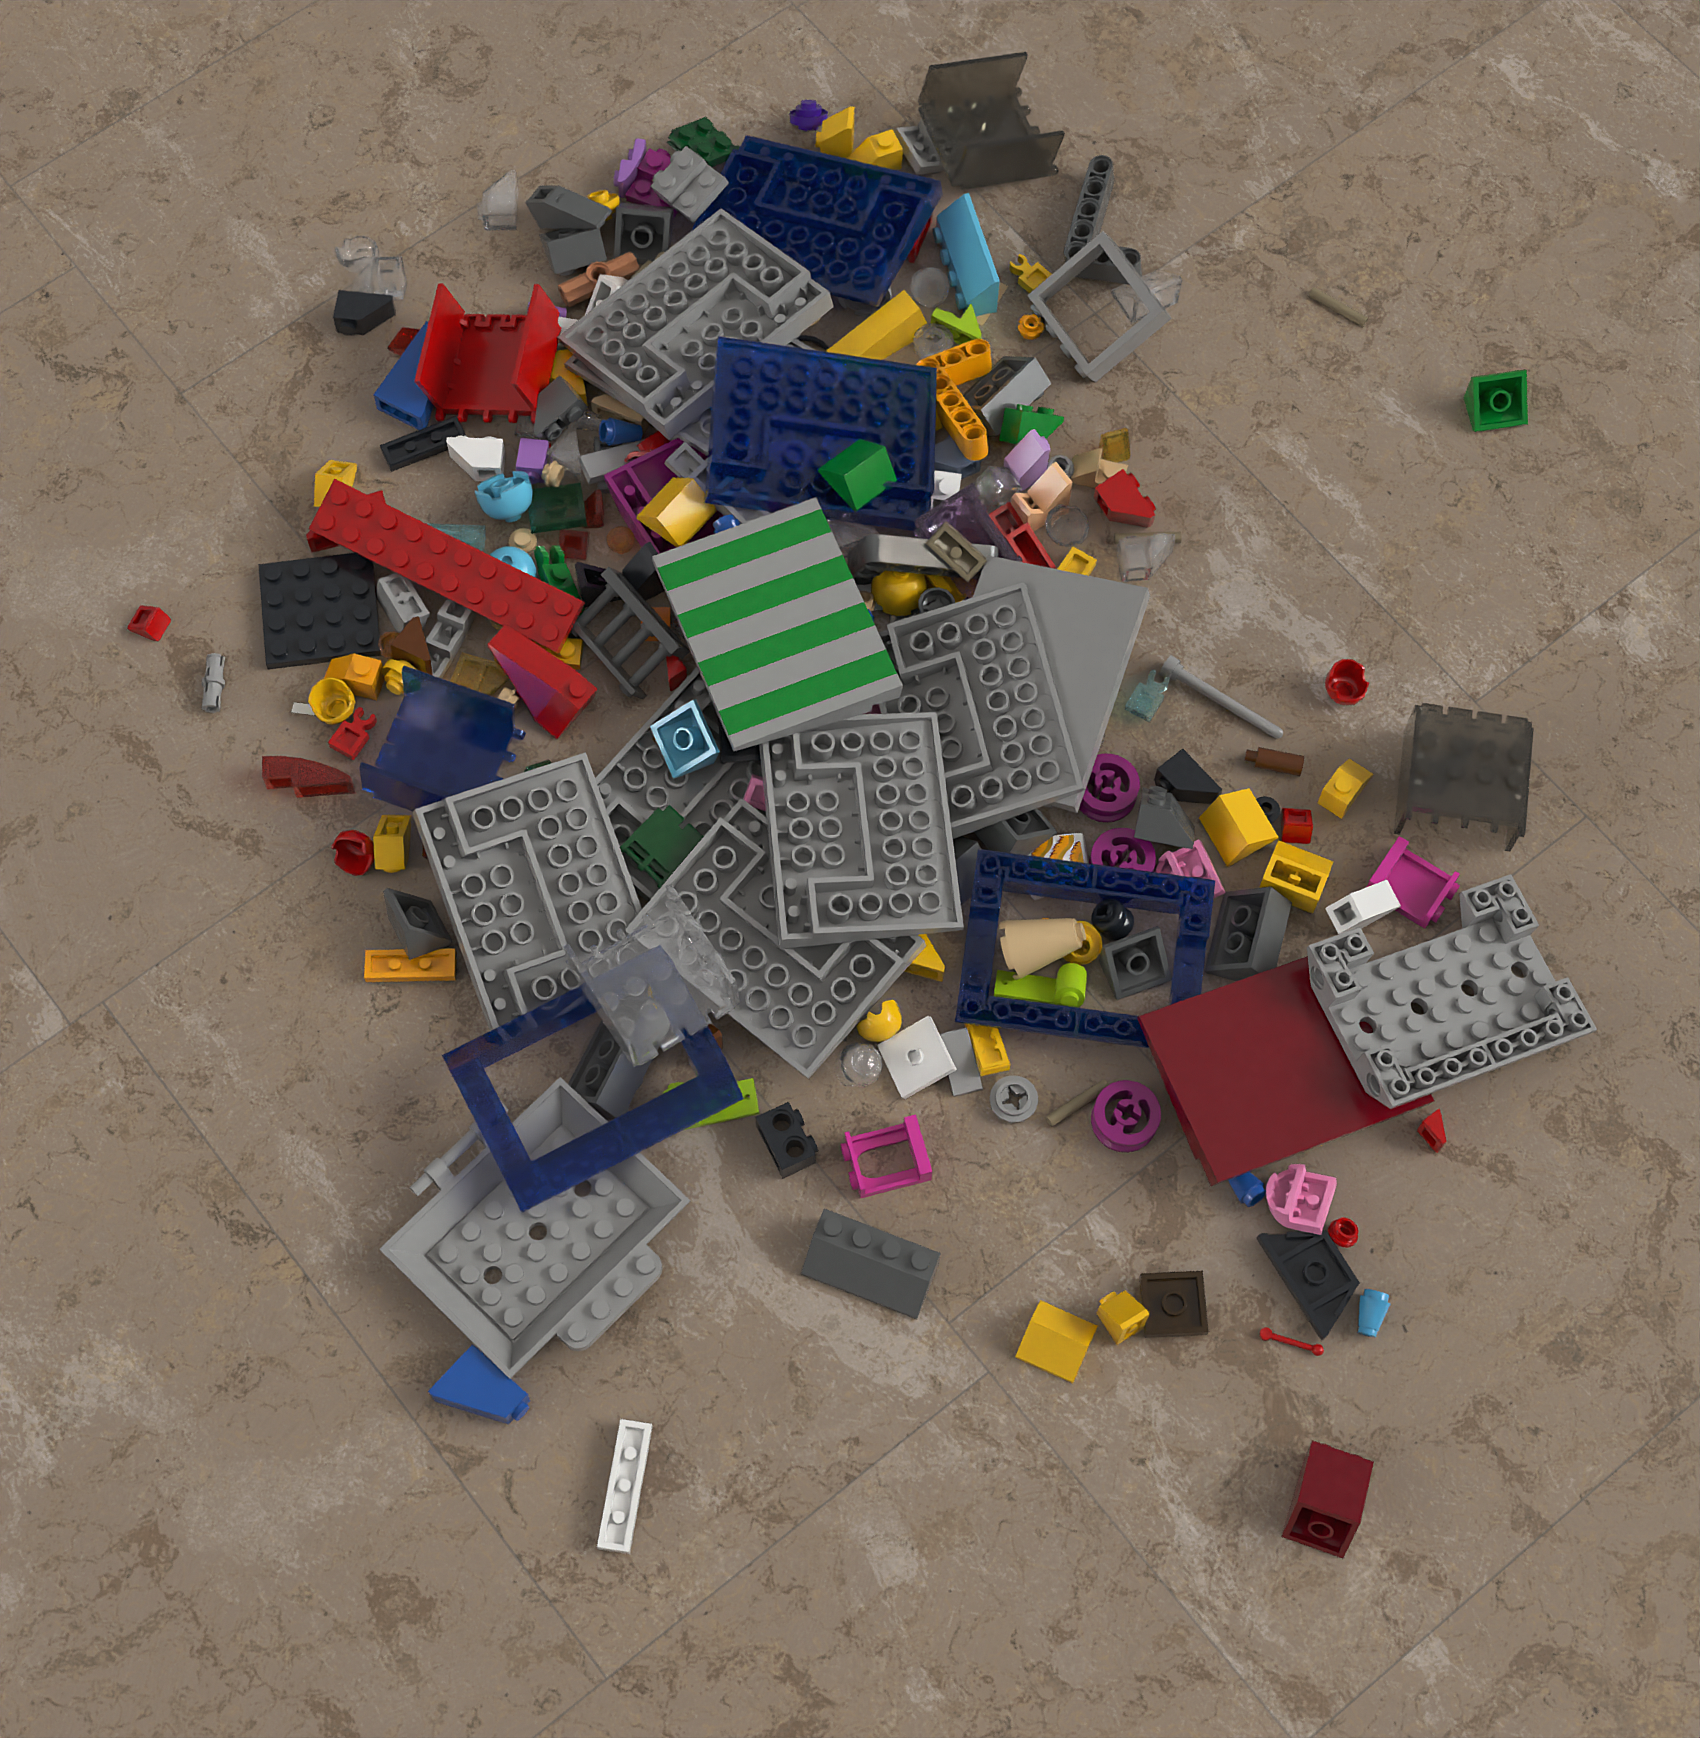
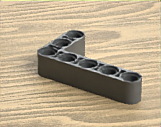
M1095 156L1089 163L1064 248L1065 263L1100 234L1114 186L1113 162L1108 156ZM1118 246L1142 277L1140 253L1133 248ZM1106 252L1102 253L1076 276L1078 278L1129 284Z
M870 534L863 537L848 553V568L856 585L871 584L873 578L881 575L885 570L962 577L925 544L929 539ZM972 544L986 558L987 555L998 557L997 547ZM983 566L971 579L979 580Z

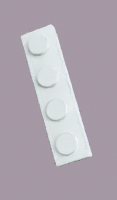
M620 1419L597 1548L600 1550L630 1554L652 1433V1424Z

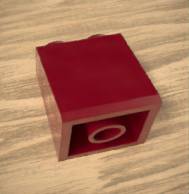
M1312 1440L1303 1460L1281 1537L1344 1558L1361 1523L1374 1462L1359 1455L1350 1454L1333 1448L1328 1444Z

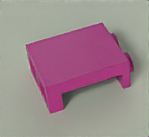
M1399 836L1369 880L1367 887L1388 880L1401 905L1395 911L1426 929L1431 920L1437 923L1444 912L1445 907L1441 906L1445 898L1452 900L1460 885L1456 881L1460 873L1455 871L1450 876L1406 849L1409 841Z

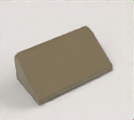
M947 521L925 543L967 582L987 562L986 557Z

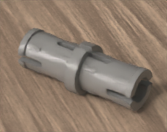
M210 653L206 656V672L201 683L202 687H204L201 709L208 713L220 711L221 693L225 687V680L223 679L225 656H221L218 653Z

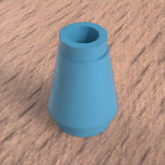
M1371 1289L1364 1290V1294L1360 1296L1359 1328L1357 1333L1376 1338L1377 1332L1390 1307L1388 1294Z

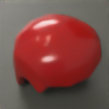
M1341 659L1334 663L1325 678V688L1329 697L1340 705H1355L1362 701L1369 686V682L1366 681L1364 676L1365 667L1353 659Z
M357 830L342 831L332 844L331 849L336 850L334 863L346 873L354 876L364 875L375 861L374 843L363 832Z

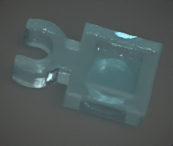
M1154 669L1148 674L1147 686L1139 682L1125 705V710L1149 723L1164 700V695L1161 693L1167 689L1170 680L1166 676L1162 683L1155 682L1156 670Z

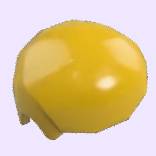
M329 677L321 679L312 687L308 702L314 714L321 722L335 725L343 722L353 714L355 697L343 680Z
M888 1000L882 1002V1011L878 1015L868 1012L867 1018L860 1021L856 1026L859 1035L872 1042H882L894 1036L900 1030L902 1024V1015L896 1001Z

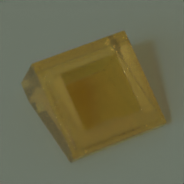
M1127 428L1101 434L1099 448L1103 449L1101 456L1103 460L1118 463L1130 459V442Z

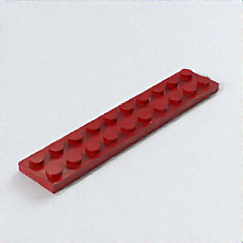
M336 479L333 480L308 528L310 531L501 626H511L528 639L558 654L585 604L582 600Z

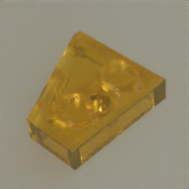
M462 652L442 700L443 706L471 714L509 680V677L503 672L498 662Z

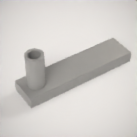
M673 436L669 441L671 442L678 437ZM643 440L580 456L579 465L588 483L593 484L605 481V474L635 460L631 459L625 462L624 459L633 451L641 452L637 445Z

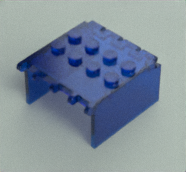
M403 666L404 695L407 696H404L397 716L405 720L394 719L386 740L395 745L383 744L375 762L377 767L361 762L359 768L362 790L373 793L376 799L414 811L417 808L442 801L447 797L502 780L503 778L497 776L503 760L514 762L516 759L514 753L507 751L512 738L523 740L526 735L524 731L515 728V704Z

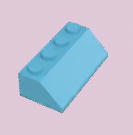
M966 193L937 215L936 227L933 228V237L936 244L940 243V257L943 266H948L949 285L951 288L955 287L957 292L955 294L957 308L959 310L962 309L963 313H965L971 304L977 317L997 312L1000 280L969 193Z

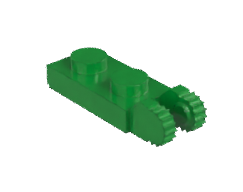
M552 545L549 549L550 555L546 552L544 546H536L534 557L541 581L581 600L568 566L564 563L565 555L561 546ZM584 606L579 615H581L585 611Z

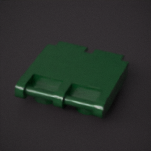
M707 117L671 130V134L668 137L670 141H667L675 151H682L687 146L702 157L710 167L734 159L743 152L739 145L735 146L731 143V139L723 131L719 132L713 127V123Z
M670 805L664 811L658 807L620 846L622 854L625 852L639 865L637 868L641 872L645 871L658 883L657 887L659 889L704 837L690 823L681 829L679 825L684 821V818Z

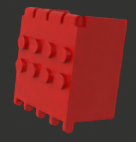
M438 283L414 380L437 408L435 414L437 422L444 421L446 414H458L459 422H466L468 415H483L484 423H491L493 415H508L509 423L516 424L518 416H531V422L535 424L538 394L549 385L559 342L558 336L561 333V327L558 324L560 312L540 284H534L528 313L512 314L510 319L509 314H487L486 317L484 314H465L463 308L443 283Z

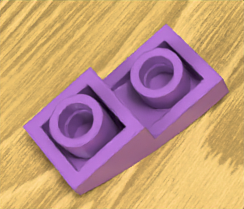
M635 139L634 149H629L628 160L621 159L620 170H615L614 186H618L619 198L626 197L625 194L638 175L637 167L647 153L646 139Z

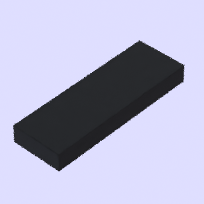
M455 416L381 444L380 448L390 471L393 472L447 451V437L466 436L461 423L458 421V417Z

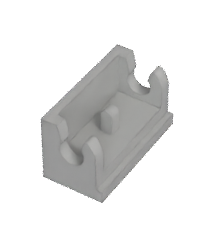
M397 573L378 579L377 600L398 635L411 619L419 616L422 629L424 630L430 613L410 580Z

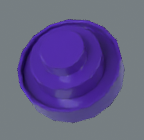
M802 100L801 104L796 106V109L790 111V123L798 126L803 131L818 130L823 120L828 118V111L823 109L821 105L816 104L815 100Z

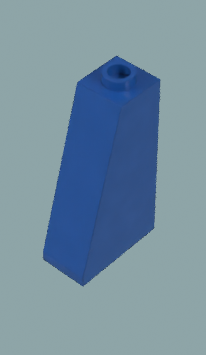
M428 321L425 322L373 394L378 410L418 430L428 426L434 407L433 403L414 382Z

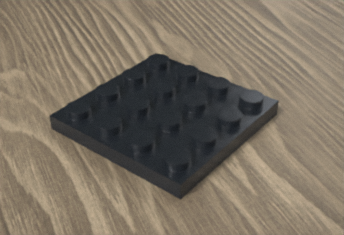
M356 553L258 564L265 660L268 670L330 662L331 659L350 654L366 657L382 656L374 562Z

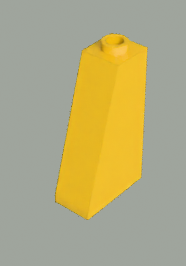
M903 290L826 350L832 361L841 365L842 374L847 380H850L931 330L920 308L907 292Z

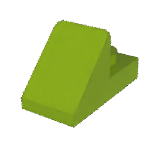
M971 304L961 319L957 318L953 313L943 311L937 307L931 315L930 330L959 345L974 339H981L982 337Z

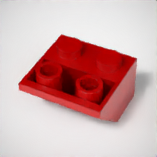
M1122 469L1095 487L1094 499L1109 521L1146 528L1153 525L1156 507L1148 496L1143 498L1138 490L1140 484L1132 473L1127 475L1125 470Z

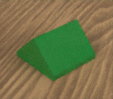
M1526 369L1471 377L1463 398L1474 432L1528 424Z
M862 439L853 443L818 469V472L854 512L861 509L897 481L886 447Z

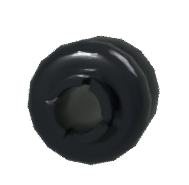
M1108 898L1102 900L1093 909L1091 922L1106 939L1117 941L1125 938L1132 931L1134 916L1120 901Z

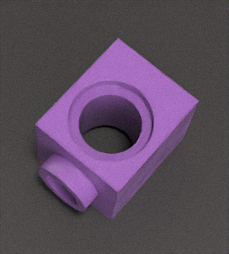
M520 438L516 471L526 472L531 484L545 483V480L541 479L544 466L550 462L551 454L548 440Z

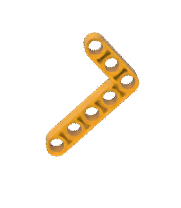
M974 339L921 359L915 368L918 379L936 405L942 425L962 454L968 460L978 461L988 455L986 428L957 388V385L986 375L992 370L989 342L984 339Z

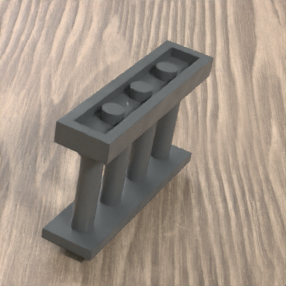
M608 567L601 574L607 581L606 589L577 618L570 632L577 638L581 637L621 683L619 688L624 694L630 698L635 696L644 699L647 695L639 685L667 656L671 657L674 655L683 659L690 650L623 574ZM620 596L625 602L623 610L595 637L587 625L614 597ZM632 616H638L643 622L640 625L641 629L613 657L604 645ZM649 636H655L660 641L658 644L659 649L630 676L621 665Z

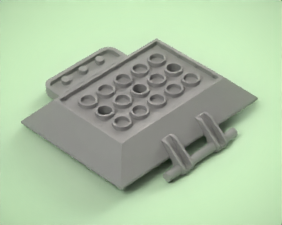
M561 1077L501 1134L497 1131L494 1124L509 1111L502 1102H499L486 1115L482 1114L469 1126L470 1130L440 1159L436 1157L423 1170L424 1174L409 1187L416 1196H419L429 1185L434 1183L440 1192L380 1248V1251L509 1379L554 1335L571 1350L584 1351L620 1318L662 1274L661 1259L647 1244L691 1201ZM479 1140L485 1149L455 1177L448 1167ZM580 1183H588L592 1187L590 1194L585 1197L577 1196L574 1193V1189ZM535 1226H543L547 1229V1234L541 1240H534L530 1237L531 1229ZM491 1269H497L502 1272V1278L496 1284H489L485 1281V1275Z

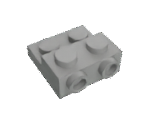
M685 146L682 151L674 152L671 157V163L664 171L660 170L654 175L651 188L659 198L694 223L729 182L723 175L710 167L702 157Z

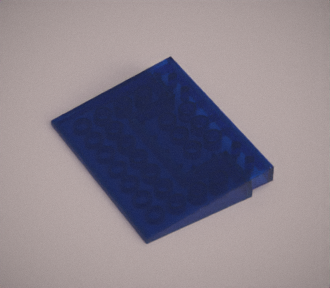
M746 135L740 148L732 150L721 172V175L727 179L729 184L698 217L691 231L719 209H723L810 272L811 279L828 290L830 295L878 307L942 198L943 191L940 180Z
M718 336L704 503L776 512L816 497L827 520L926 532L931 523V497L934 493L937 368ZM862 439L886 447L897 481L885 482L882 485L886 487L884 492L854 512L818 472V469L853 443Z

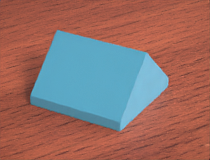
M696 699L691 700L650 726L673 778L681 777L714 764L720 752Z

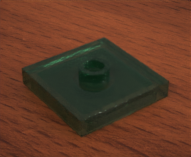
M580 482L559 485L558 487L550 486L532 489V501L528 507L531 534L587 526Z

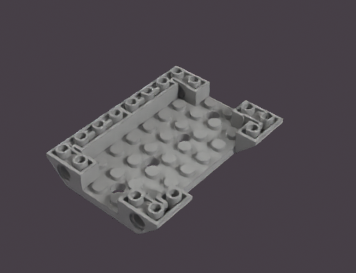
M1511 874L1464 890L1459 894L1462 929L1367 963L1374 952L1360 927L1308 945L1307 955L1311 988L1365 1092L1390 1109L1591 1034L1597 1030L1569 978L1555 981L1530 936L1539 924ZM1511 967L1520 968L1524 978L1516 977L1512 973ZM1461 985L1470 986L1474 991V996L1466 995L1462 991ZM1411 1003L1421 1005L1424 1014L1414 1013L1411 1009ZM1365 1021L1372 1026L1373 1033L1362 1031L1359 1022Z

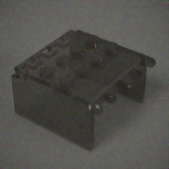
M1027 52L929 66L917 101L920 106L918 112L924 125L927 126L926 130L934 147H936L935 150L942 166L945 168L951 186H960L961 190L1053 176L1059 172L1057 165H1053V162L1064 138V131L1040 134L1039 127L1030 126L1026 118L1031 113L1030 107L1028 105L1021 106L1018 97L1023 92L1020 87L1016 86L1028 57Z
M1422 703L1421 706L1415 705L1404 729L1394 834L1400 835L1406 820H1411L1413 812L1431 814L1432 824H1438L1439 816L1461 819V828L1465 829L1468 828L1469 820L1491 823L1490 832L1492 833L1498 832L1499 825L1507 826L1505 851H1511L1518 837H1524L1526 832L1534 732L1532 722H1528V718L1507 715L1505 723H1501L1502 714L1478 711L1476 719H1472L1473 710L1448 707L1447 715L1443 714L1442 705Z

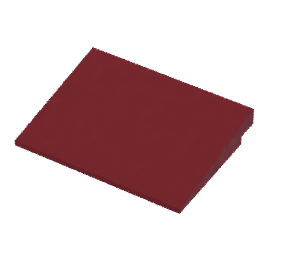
M1308 956L1137 1017L1195 1160L1200 1159L1210 1186L1217 1185L1434 1102L1432 1095L1429 1094L1390 1109L1365 1092L1311 988ZM1365 1021L1359 1022L1362 1031L1373 1033L1372 1026Z

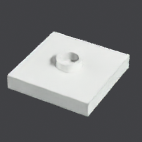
M930 1016L921 1019L877 1045L897 1089L904 1099L957 1070Z

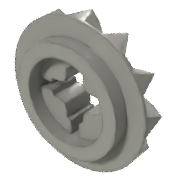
M1013 1075L1001 1078L994 1084L990 1092L991 1110L994 1111L999 1119L1008 1121L1010 1124L1020 1121L1024 1122L1034 1114L1038 1105V1094L1034 1085L1029 1080L1020 1076ZM1009 1090L1015 1097H1022L1018 1103V1110L1012 1103L1005 1104L1009 1099Z

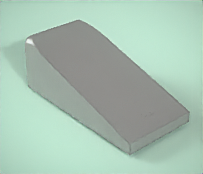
M967 1028L941 1033L940 1036L957 1069L947 1075L953 1097L983 1090Z

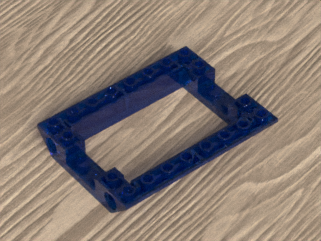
M978 849L955 1022L1149 1048L1136 1015L989 996L1002 891L1098 904L1105 899H1117L1125 908L1179 915L1169 1005L1201 994L1206 944L1210 935L1215 880Z
M661 946L442 1055L521 1213L744 1099L723 1052L674 963ZM647 980L659 1009L664 1011L687 1054L688 1062L696 1077L531 1161L484 1068L647 987Z

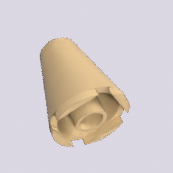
M1075 918L1001 921L999 925V930L1005 928L1006 935L1000 937L1003 955L1008 969L1016 970L1017 973L1013 975V978L1016 980L1081 948L1082 941L1086 940L1084 926L1082 923H1077Z

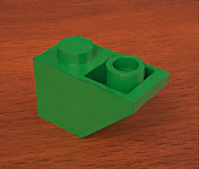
M1017 404L1016 409L1005 407L999 440L1018 444L1033 429L1036 430L1040 437L1043 436L1047 439L1064 422V417L1054 415V409L1038 406L1037 412L1033 411L1034 406Z

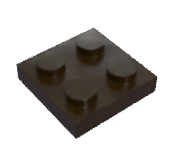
M1203 1271L1140 1273L1142 1306L1149 1313L1144 1326L1145 1338L1207 1335L1209 1333Z

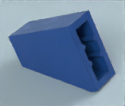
M473 1344L428 1391L432 1399L437 1403L508 1425L513 1419L518 1421L525 1415L529 1409L527 1404L531 1401L528 1394L512 1379H509Z

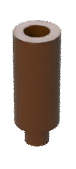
M1258 747L1257 751L1246 750L1245 761L1254 762L1255 768L1301 776L1305 756Z

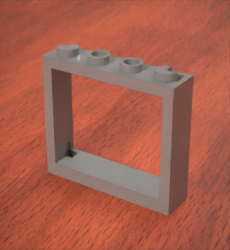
M1104 231L1098 234L1027 295L1033 302L1030 306L1033 312L1040 318L1044 317L1048 324L1045 325V328L1050 335L1061 340L1062 344L1059 347L1069 359L1073 357L1077 362L1074 366L1077 372L1083 378L1088 376L1094 382H1097L1172 319L1114 240ZM1106 252L1150 312L1089 363L1045 302L1102 253Z

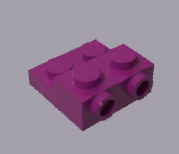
M661 148L656 151L648 149L637 167L638 175L625 194L626 201L634 204L671 207L659 198L651 188L654 175L660 170L664 171L671 163V156L666 150ZM674 209V217H673V220H674V218L676 217V215L678 214V211L675 210V209Z

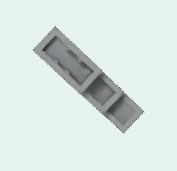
M686 442L666 459L664 464L679 478H693L716 509L724 516L732 514L735 519L739 520L740 524L770 514L730 474L726 477L708 458L704 461Z
M449 599L445 601L437 614V623L426 638L433 678L427 679L419 675L422 680L436 686L439 685L460 649L477 613Z

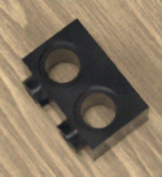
M786 1102L755 1117L756 1127L782 1179L816 1163L815 1153L818 1152V1148L811 1135L806 1137L802 1129L805 1122L798 1108L793 1110L790 1103ZM778 1121H786L790 1126L784 1131H779L774 1128V1124ZM792 1147H798L803 1150V1154L799 1157H791L787 1154V1151Z

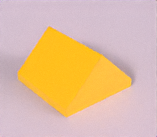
M672 478L637 515V519L675 547H680L688 543L714 515L717 509L693 478Z
M1250 788L1219 795L1199 817L1227 867L1279 838Z
M1040 1300L1028 1324L1015 1358L1073 1383L1098 1326Z

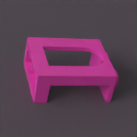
M916 1114L904 1117L903 1124L851 1137L849 1131L845 1132V1143L840 1144L844 1161H850L853 1171L848 1172L852 1190L858 1189L860 1199L931 1181L932 1168ZM908 1141L915 1168L878 1178H867L861 1174L857 1160L862 1153Z

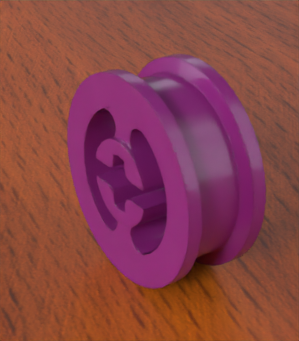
M1107 753L1098 754L1087 783L1093 786L1092 795L1086 786L1079 810L1088 818L1098 822H1115L1126 817L1134 808L1140 789V779L1135 767L1121 756ZM1121 782L1124 784L1126 792L1120 790Z
M1123 827L1110 829L1101 834L1093 844L1089 858L1092 881L1097 888L1114 897L1136 895L1144 890L1151 880L1156 863L1155 850L1150 841L1134 838V829ZM1127 851H1132L1129 854L1128 861L1122 862L1126 858ZM1137 856L1139 857L1142 864L1137 863ZM1102 861H1106V862H1107V864H1108V865H1107V869H1106L1105 866L1103 865V862H1102ZM1121 863V865L1118 867L1117 874L1113 875L1112 873L1115 871L1116 864Z
M1130 1080L1117 1081L1106 1086L1098 1095L1091 1112V1126L1097 1139L1107 1148L1123 1153L1138 1151L1145 1147L1154 1137L1161 1120V1108L1155 1094L1145 1085ZM1122 1099L1118 1102L1112 1113L1110 1125L1105 1117V1107L1114 1100ZM1142 1108L1147 1118L1146 1127L1138 1133L1128 1134L1137 1125L1142 1114ZM1125 1112L1130 1114L1127 1120L1121 1118Z

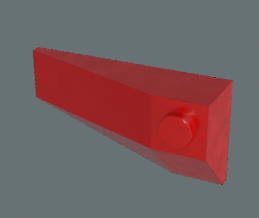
M504 625L487 644L501 669L513 683L520 699H523L530 710V715L534 721L555 739H558L594 699L598 688L575 669L511 626Z

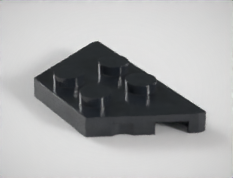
M1322 1230L1321 1235L1301 1233L1299 1231L1268 1235V1233L1259 1234L1256 1239L1320 1340L1326 1339L1360 1284L1355 1274L1326 1230Z

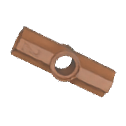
M627 252L606 263L594 262L590 264L585 273L559 284L558 291L565 305L571 307L592 297L600 274L623 277L629 280L640 267L633 253Z

